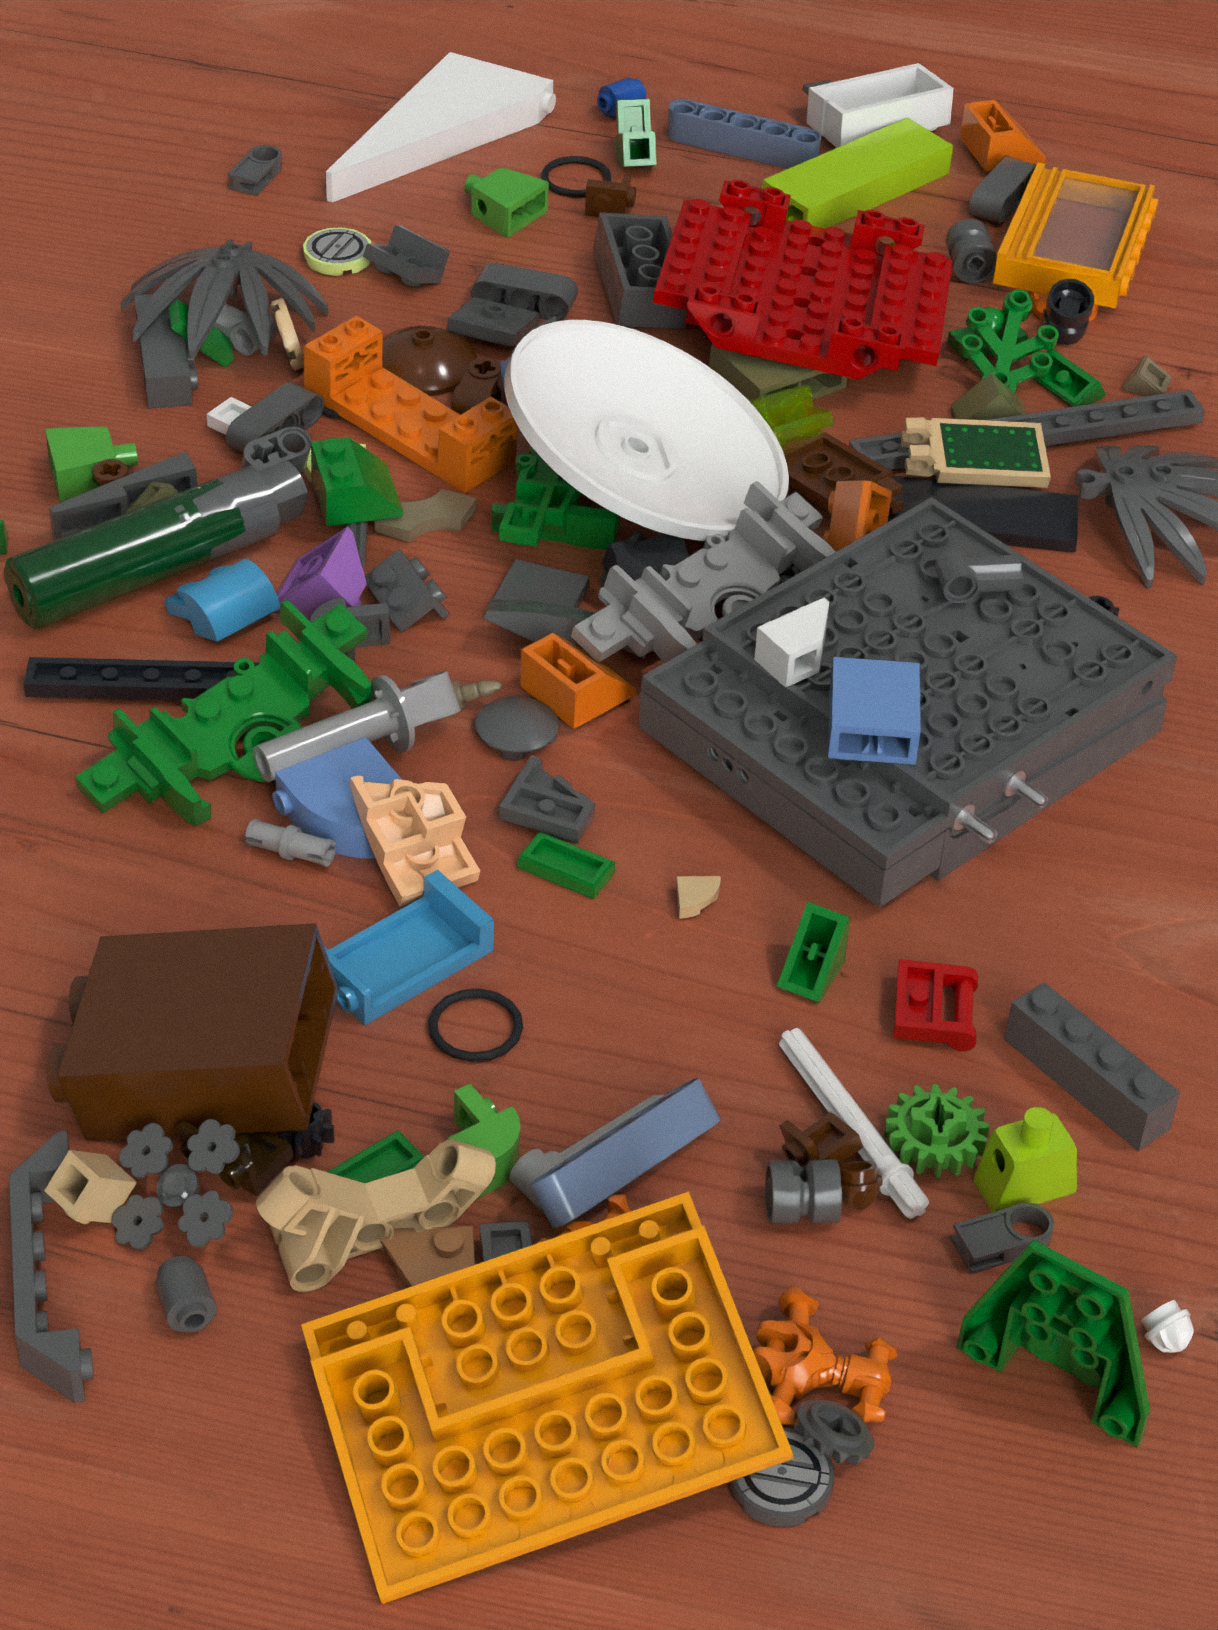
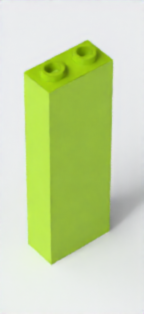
M905 118L763 179L762 189L774 187L782 190L785 194L791 195L786 220H805L811 223L812 226L826 229L856 216L858 210H870L950 173L953 145L911 119Z

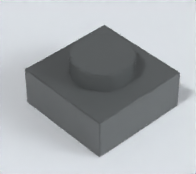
M529 1221L480 1224L479 1237L482 1262L532 1245Z

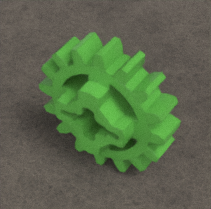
M933 1084L931 1092L925 1093L917 1085L913 1088L912 1097L901 1092L898 1094L897 1105H889L884 1137L889 1138L888 1146L893 1152L901 1151L899 1160L902 1164H908L911 1161L915 1162L916 1173L918 1174L925 1171L926 1167L933 1168L935 1177L941 1178L943 1169L949 1168L957 1176L960 1175L962 1163L970 1168L976 1166L977 1156H983L990 1124L983 1122L985 1116L983 1108L972 1109L974 1098L971 1095L961 1100L957 1098V1088L952 1087L946 1094L940 1092L938 1084Z

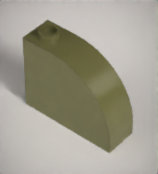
M711 344L709 367L746 397L762 417L844 389L847 385V377L719 349Z

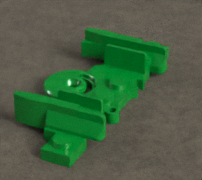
M531 445L529 454L523 453L516 457V474L519 475L516 485V501H509L508 505L493 503L491 508V528L494 532H499V541L537 547L539 540L543 539L607 550L610 543L616 542V532L619 529V515L607 509L578 506V498L584 494L559 476L538 455Z
M289 600L280 603V621L300 640L299 643L286 630L278 635L273 631L266 634V652L260 655L259 665L254 666L253 661L248 658L238 659L234 663V677L225 678L195 699H182V710L187 713L182 718H174L167 711L162 713L157 707H153L149 710L150 718L137 726L120 708L112 712L113 730L108 734V741L116 750L75 776L76 786L102 814L138 791L148 803L163 796L168 805L193 826L211 819V804L199 797L189 781L197 777L211 781L232 769L235 773L246 779L267 782L262 778L256 767L253 747L302 728L300 722L310 714L309 702L331 685L349 704L351 709L371 702V683L361 668L344 654L367 639V628L341 603L313 622H310ZM247 732L243 740L245 755L239 759L235 746L239 738Z

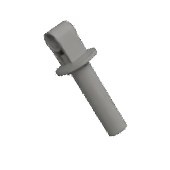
M447 670L412 682L411 685L401 689L388 676L380 675L371 680V702L253 747V757L262 778L270 782L275 780V772L364 737L370 742L385 737L395 750L405 752L414 745V727L461 711Z

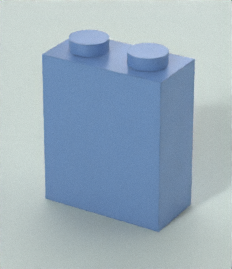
M833 657L829 689L828 758L916 765L921 733L920 663Z

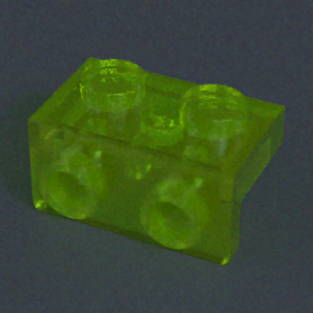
M807 385L749 400L768 423L780 446L787 445L789 438L796 436L800 438L814 437L821 433L820 429L834 426L832 411L813 407L811 388Z

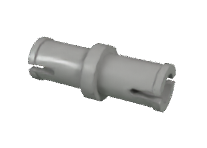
M253 819L249 823L245 834L247 846H255L277 852L281 858L291 861L296 857L328 867L332 863L336 848H333L336 845L335 840L303 833L300 827L293 825L284 828Z

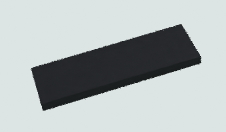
M893 475L894 480L903 486V492L894 497L904 501L905 509L895 514L889 513L888 522L933 497L1006 545L1076 552L1078 495L987 485L937 483V480Z

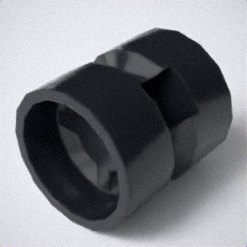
M1076 279L1061 280L1052 286L1048 294L1042 326L1051 325L1058 330V344H1073L1085 335L1094 305L1092 290L1085 283Z

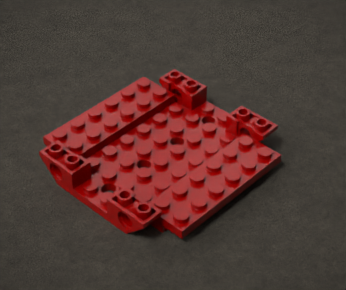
M724 180L719 198L724 208L712 206L707 201L701 199H692L691 201L684 199L655 287L652 303L688 310L685 323L701 327L716 348L857 380L881 367L898 371L901 358L933 366L937 365L953 259L947 258L938 252L923 253L914 251V249L921 246L925 228L924 224H919L916 220L908 217H901L899 219L888 217L877 210H858L852 234L845 233L842 229L836 227L825 229L812 226L811 223L805 220L790 221L786 220L791 195L785 194L782 190L774 187H767L765 189L753 187L742 180ZM748 206L756 207L760 211V213L752 214L749 213L745 208ZM887 236L892 238L894 242L886 244L881 242L879 238Z

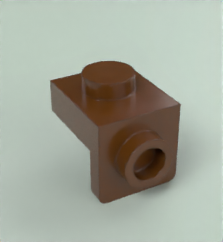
M624 174L622 183L588 179L585 215L599 217V213L627 214L629 207L634 208L636 187H631V174Z
M829 1112L803 1132L789 1120L779 1125L786 1142L782 1145V1150L788 1160H795L800 1167H805L808 1160L836 1159L838 1164H840L863 1148L859 1134L832 1112Z

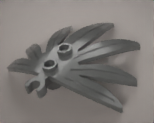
M227 240L226 244L221 245V247L200 248L181 253L163 261L146 272L131 285V292L121 301V312L135 300L134 295H142L153 286L166 280L155 291L143 308L132 332V341L135 342L155 318L198 277L190 298L187 325L188 356L190 359H194L218 319L228 297L237 294L238 285L241 287L244 305L261 353L264 356H268L270 310L266 289L259 274L283 296L313 332H315L314 317L299 291L311 300L326 316H328V305L315 287L286 263L272 256L252 251V242L247 241L246 244L239 245L234 244V240Z
M1136 445L1127 449L1122 455L1120 454L1121 448L1119 446H1097L1095 457L1103 473H1097L1089 469L1078 470L1075 485L1081 486L1079 496L1082 499H1093L1098 495H1106L1105 502L1115 511L1121 532L1145 587L1150 589L1152 586L1155 565L1154 545L1148 523L1200 584H1204L1207 569L1200 549L1184 523L1168 508L1171 507L1218 530V501L1204 496L1218 497V470L1209 469L1218 468V457L1192 452H1175L1159 455L1161 446Z

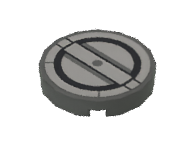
M783 1428L794 1459L730 1481L729 1490L734 1500L736 1496L738 1502L744 1506L743 1511L754 1520L771 1526H796L805 1523L807 1517L813 1516L816 1512L818 1515L826 1508L834 1486L833 1462L826 1454L820 1456L819 1450L815 1447L806 1446L803 1443L804 1436L798 1434L796 1430Z

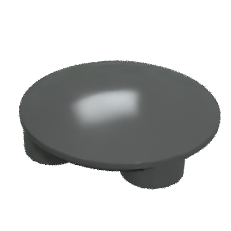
M509 696L496 699L485 705L476 717L475 727L476 734L490 747L501 751L504 759L519 761L525 757L526 753L537 751L548 744L554 743L558 738L559 723L555 712L545 703L529 697Z

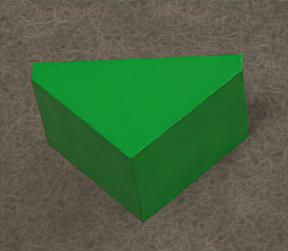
M807 901L777 987L813 1001L821 1002L845 962L851 917Z

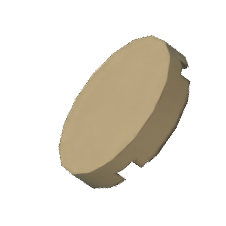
M284 298L271 301L270 306L272 312L276 313L274 315L277 322L276 325L287 357L295 358L289 360L291 368L294 371L304 368V356Z

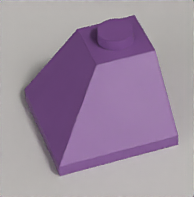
M347 526L296 559L276 593L279 603L289 600L308 620H310L312 613L320 605L332 599L344 597L346 607L360 606L361 600L359 597L367 582L354 534Z

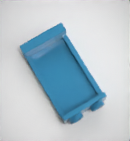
M439 870L432 872L424 877V896L335 947L329 950L325 947L339 988L336 999L337 1003L344 1012L352 1013L362 1024H369L492 952L494 945V919Z

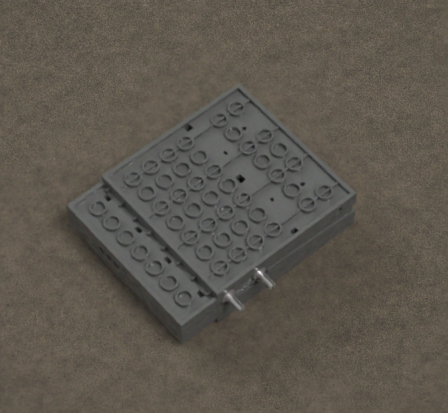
M931 497L703 629L702 642L641 677L639 727L880 908L928 875L939 881L1159 733L1168 700L1162 696L1164 686L1172 681L1177 655ZM954 548L963 549L970 557L1019 555L1022 573L1021 589H1017V591L977 593L974 598L967 602L953 603L947 600L943 594L935 570V561L941 553ZM825 598L829 601V611L819 673L785 688L754 660L757 627L793 612L802 606ZM833 657L920 663L921 733L916 765L828 758L829 689Z

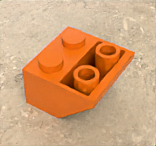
M996 100L965 104L960 139L985 171H992L1005 156L1031 164H1037V162L1046 163V156L1024 128Z
M551 633L521 649L520 687L536 700L548 705L555 712L556 716L572 729L578 728L636 695V688L602 662L598 663L581 646L555 633Z

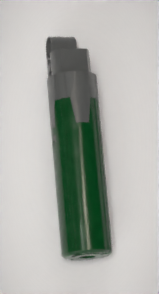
M287 427L252 440L244 448L239 470L7 558L4 566V580L10 593L11 602L17 613L33 629H40L275 536L279 531L280 523L302 515L308 491L300 474L304 472L310 454L312 442L310 435L301 428Z

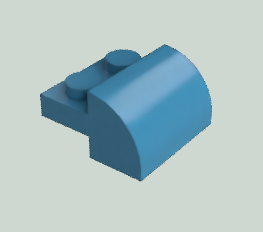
M246 558L231 566L225 565L214 568L209 572L208 577L199 582L186 583L177 589V593L164 599L168 614L190 620L195 635L216 642L280 609L277 594L268 577L255 563Z

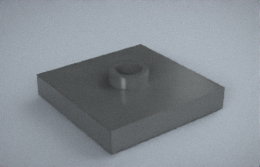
M473 297L448 318L447 330L513 347L528 331L539 324L540 313Z

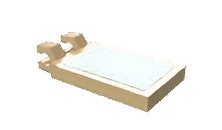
M924 417L905 418V431L901 432L900 437L902 447L909 448V458H906L904 463L907 475L926 477L936 475L937 483L1048 488L1051 474L1041 423L948 418L926 420Z

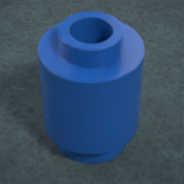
M628 77L602 86L599 89L597 104L605 115L613 118L616 117L615 101L646 99V90L639 79Z

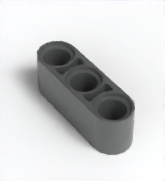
M1005 156L974 190L969 203V214L1003 224L1019 206L1036 165Z
M500 263L486 264L471 289L472 298L477 297L539 312V319L548 320L556 316L559 321L567 317L578 295V286L569 277Z
M286 382L231 422L226 433V443L230 448L243 453L246 445L252 440L281 429L298 427L306 431L321 417L324 409V399L321 395L293 382Z

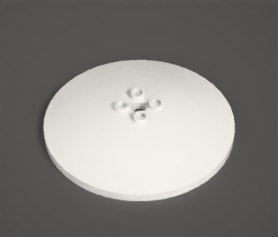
M564 320L545 324L532 330L522 338L511 355L506 366L504 387L508 406L520 431L538 455L559 476L607 510L643 527L664 534L698 541H705L707 536L720 534L726 541L729 532L735 528L741 510L748 508L744 504V500L752 483L758 481L779 501L786 498L789 485L787 462L783 450L768 423L748 399L732 384L710 367L679 348L651 335L616 324L591 320Z

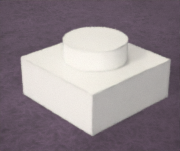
M230 397L207 413V426L226 435L231 422L252 406Z

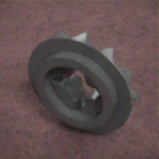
M808 1400L803 1402L795 1413L794 1429L798 1434L804 1436L803 1443L806 1446H812L819 1450L820 1456L826 1454L831 1456L836 1463H842L846 1460L850 1464L857 1465L863 1458L869 1457L874 1447L873 1435L863 1420L847 1407L831 1401Z

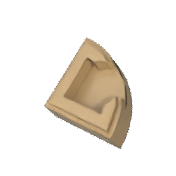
M677 876L676 893L679 918L696 916L700 914L701 909L715 902L719 896L721 877Z

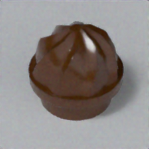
M851 1161L839 1165L842 1202L856 1209H863L871 1205L878 1198L880 1187L883 1185L882 1176L877 1174L876 1163L870 1161Z

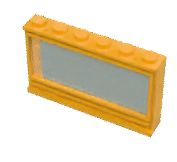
M1037 162L998 251L993 284L1048 295L1052 286L1058 281L1076 279L1085 283L1092 290L1095 305L1116 309L1120 296H1127L1130 281L1133 279L1141 251L1145 246L1147 234H1149L1152 220L1156 215L1159 199L1153 198L1155 185L1150 184L1148 189L1146 188L1147 185L1067 169H1063L1061 172L1058 171L1057 167H1053L1052 170L1046 169V164Z

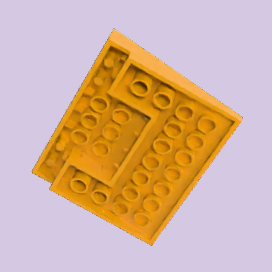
M689 1192L301 1324L314 1376L382 1604L794 1459L793 1452L704 1225L702 1226Z

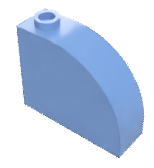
M366 737L275 772L276 791L273 792L272 796L274 805L280 815H286L295 826L301 828L303 833L335 840L336 845L333 848H336V854L355 858H375L354 803L349 786L350 778L363 776L364 782L391 784L393 779H402Z

